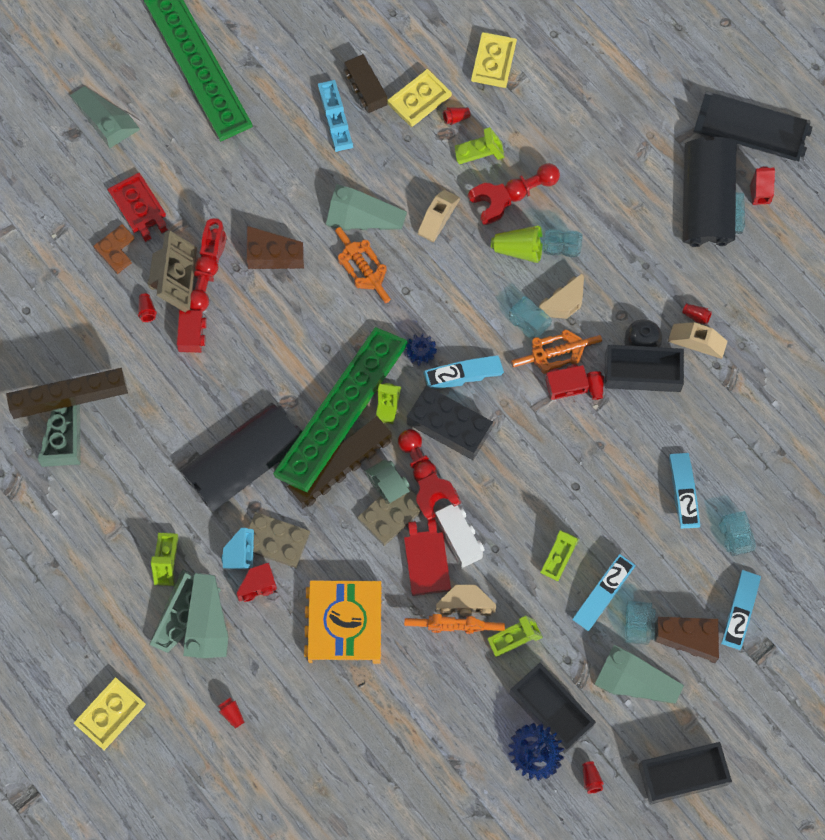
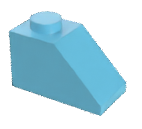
M240 528L225 545L221 557L223 568H253L254 529Z

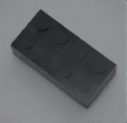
M607 345L605 352V388L681 392L684 385L683 348Z
M427 385L407 415V425L471 460L475 459L493 426V421Z
M541 663L535 666L510 689L509 694L564 754L596 724V721Z
M720 742L642 760L638 764L649 805L728 786L732 782Z

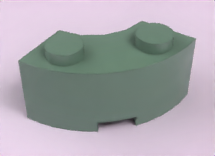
M384 459L365 470V473L386 504H389L410 492L408 489L410 485L404 476L400 477L394 463L391 460L388 462Z

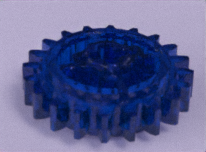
M535 723L529 726L527 724L522 726V729L519 728L515 731L516 735L511 737L513 742L508 745V747L513 749L508 755L515 757L511 763L518 764L515 770L522 769V776L529 773L530 780L536 776L537 780L540 781L543 777L547 779L557 772L556 769L562 766L559 761L564 759V756L559 754L564 748L558 747L562 740L554 739L557 733L550 734L551 727L543 730L542 723L537 728ZM527 737H536V738H538V740H537V741H532V740H531V741H527L526 738H527ZM535 762H545L547 765L536 766L534 764Z

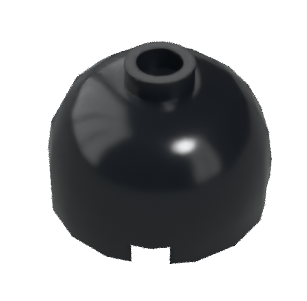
M636 320L626 330L624 343L625 346L660 347L662 344V332L659 326L651 320Z

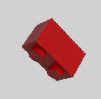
M179 310L177 336L179 352L202 353V346H205L206 343L203 329L207 327V318L203 316L202 311L188 310L183 312Z
M571 365L567 369H552L546 373L545 381L550 400L588 393L589 383L584 365Z

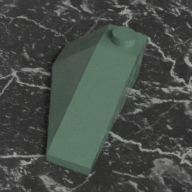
M86 86L70 95L71 99L109 149L140 130L129 114Z
M337 184L331 199L326 226L336 229L341 227L344 231L350 229L367 230V228H379L380 230L402 229L407 211L356 189Z
M182 569L149 645L168 653L185 636L194 580L193 573Z
M195 573L183 656L196 658L226 657L229 636L220 603L216 577L211 574Z
M613 645L594 684L614 695H627L634 698H646L676 704L684 687L683 684L615 645Z

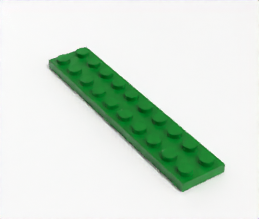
M143 0L219 141H224L252 128L251 120L184 0Z
M377 327L373 329L273 473L275 478L305 492L310 489L379 388V384L383 382L407 347L408 342L406 339Z

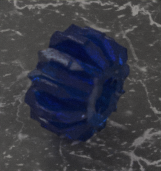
M424 333L421 334V337L414 334V339L409 338L407 340L408 344L405 348L407 351L406 357H411V363L417 361L419 366L423 361L427 365L428 359L434 360V354L437 353V349L434 348L436 342L431 341V336L424 338Z

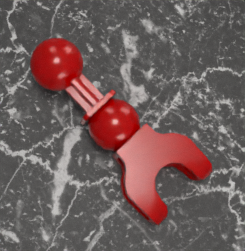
M545 163L538 168L536 175L525 180L520 175L519 179H511L505 186L503 183L500 185L482 183L469 191L468 198L473 203L486 201L490 204V207L483 211L480 217L482 224L489 225L503 217L505 209L511 206V201L518 202L525 195L527 197L530 196V189L538 185L546 187L555 185L560 178V172L554 164Z
M217 218L209 219L204 228L200 250L201 257L195 263L196 271H194V275L197 278L195 289L191 292L190 310L204 312L209 306V297L205 293L208 281L214 282L213 276L218 271L219 259L224 251L227 240L222 221ZM216 224L219 226V228H214L210 231L212 225Z
M413 429L404 430L398 437V446L404 453L410 454L413 460L410 466L413 469L414 479L420 486L416 501L423 515L429 521L436 516L434 505L439 499H448L454 507L461 504V500L451 482L440 479L437 476L436 466L427 455L423 456L420 450L422 446L421 435Z

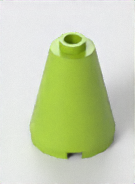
M532 226L497 233L491 238V248L496 253L539 263L543 247L540 237H543L541 226Z

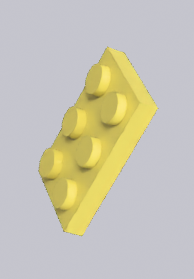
M482 32L471 81L506 88L517 39Z
M427 69L387 101L388 105L412 128L451 97L452 92Z
M115 677L77 718L74 724L101 749L105 750L146 704Z

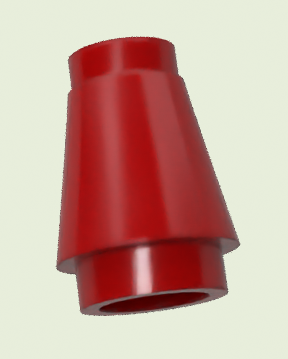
M447 107L446 110H443L445 124L453 125L471 116L468 107Z
M147 293L139 295L138 317L141 318L142 322L155 320L157 312L150 295Z
M686 303L682 314H685L698 324L707 325L712 311H709L706 307Z
M594 371L587 373L592 400L603 399L604 376L602 372Z
M230 697L218 706L220 709L219 713L235 729L245 723L236 700L233 701Z
M590 761L582 764L584 789L587 790L588 794L602 791L604 782L594 762Z

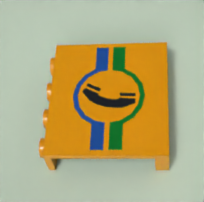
M310 581V587H306V599H309V606H305V618H309V626H305V638H308V645H304V657H308L309 663H313V660H373V664H381V581Z

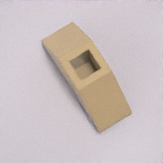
M446 190L436 195L427 209L418 235L434 243L460 201V197Z
M580 274L578 277H572L564 288H558L551 298L542 300L539 304L538 314L542 317L567 319L579 310L583 299V274Z
M695 322L673 324L668 339L670 343L720 359L723 358L728 342L713 328Z
M455 585L436 604V613H440L442 616H449L452 613H460L462 616L480 613L482 616H489L496 611V604L476 585Z

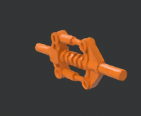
M341 227L337 228L335 232L345 245L343 252L338 255V263L343 265L348 274H351L354 278L356 288L375 289L384 303H388L391 298L382 287L387 267L384 264H380L368 240L352 243ZM366 252L369 258L377 265L375 273H373V270L361 253ZM350 259L354 260L366 278H358L353 267L348 262Z
M563 330L562 334L553 337L548 336L541 339L535 337L531 344L532 354L511 360V364L514 368L534 362L541 372L546 374L550 370L560 368L568 363L578 364L584 347L600 343L602 338L601 335L582 340V338L569 330ZM561 338L568 342L564 343V345H559V347L554 346V348L551 347L545 350L542 348V345L553 343V341ZM572 352L570 359L551 363L547 361L551 357Z
M433 614L429 616V619L405 618L404 626L428 627V630H431L433 633L462 630L466 634H473L474 632L484 630H505V623L484 622L473 616H468L466 619H455V617H442L441 614Z

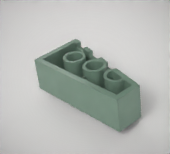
M80 404L51 411L47 422L46 434L42 441L41 453L38 456V461L42 467L81 465Z

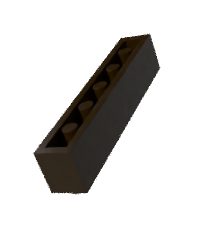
M121 367L6 393L9 411L13 419L128 394V389Z
M376 416L338 446L307 492L289 484L287 486L288 493L302 509L306 506L310 507L316 502L317 497L321 494H327L331 490V486L336 482L341 483L350 471H356L364 460L373 458L378 449L387 447L391 443L392 432Z

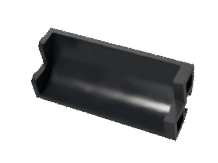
M706 91L693 132L711 137L730 138L736 140L738 145L799 162L800 157L804 158L807 150V147H804L806 136L810 137L813 126H810V120Z
M705 137L685 143L682 242L689 244L691 247H700L708 241L716 243L718 246H726L735 240L736 140L724 137H714V140H705Z
M270 403L180 470L189 486L198 493L204 504L211 511H215L284 459L298 439L302 430L299 426H294L286 417L287 413L282 406L277 407L275 404Z

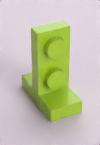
M491 127L484 129V137L455 145L456 159L459 164L493 154L498 160L505 158L502 141Z
M391 383L379 384L376 416L383 423L394 424L401 393V387Z
M560 530L540 573L559 581L580 539Z
M158 533L155 557L152 556L151 559L154 585L174 586V565L178 545V534Z
M524 616L519 619V623L487 638L495 657H499L531 640L537 641L543 638L536 621L528 616Z

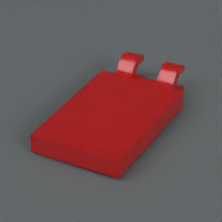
M140 172L107 189L133 233L139 231L145 242L152 239L148 228L157 225L161 233L168 231L167 225L163 220L166 217V213Z
M435 519L427 522V532L417 533L416 521L408 522L410 537H404L412 596L451 590L443 532L437 533Z

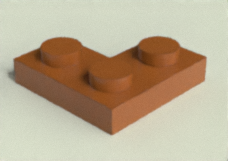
M121 224L93 247L115 273L119 274L132 264L122 249L135 239L126 227Z

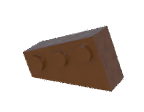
M247 226L248 269H304L303 242Z
M658 617L655 621V642L716 663L719 659L718 619Z

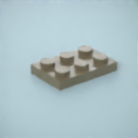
M408 488L410 492L389 504H386L383 497L380 496L357 517V520L383 546L388 544L408 525V522H411L422 512L416 501L417 495L410 488Z
M255 512L249 529H254L253 554L297 569L310 531Z

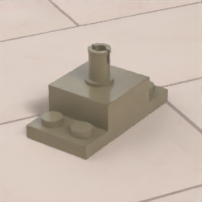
M169 230L164 234L163 248L152 254L150 276L147 284L150 289L157 290L156 296L186 312L190 310L197 247Z

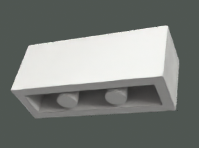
M451 504L435 512V519L460 567L463 568L482 559L484 547L481 541H477L474 537L475 530L471 523L467 524L464 509L458 507V505L454 507Z

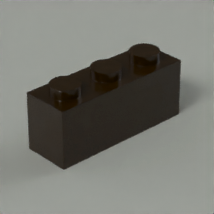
M364 54L345 61L343 74L346 80H350L353 93L359 96L360 106L365 108L367 113L387 106V95Z

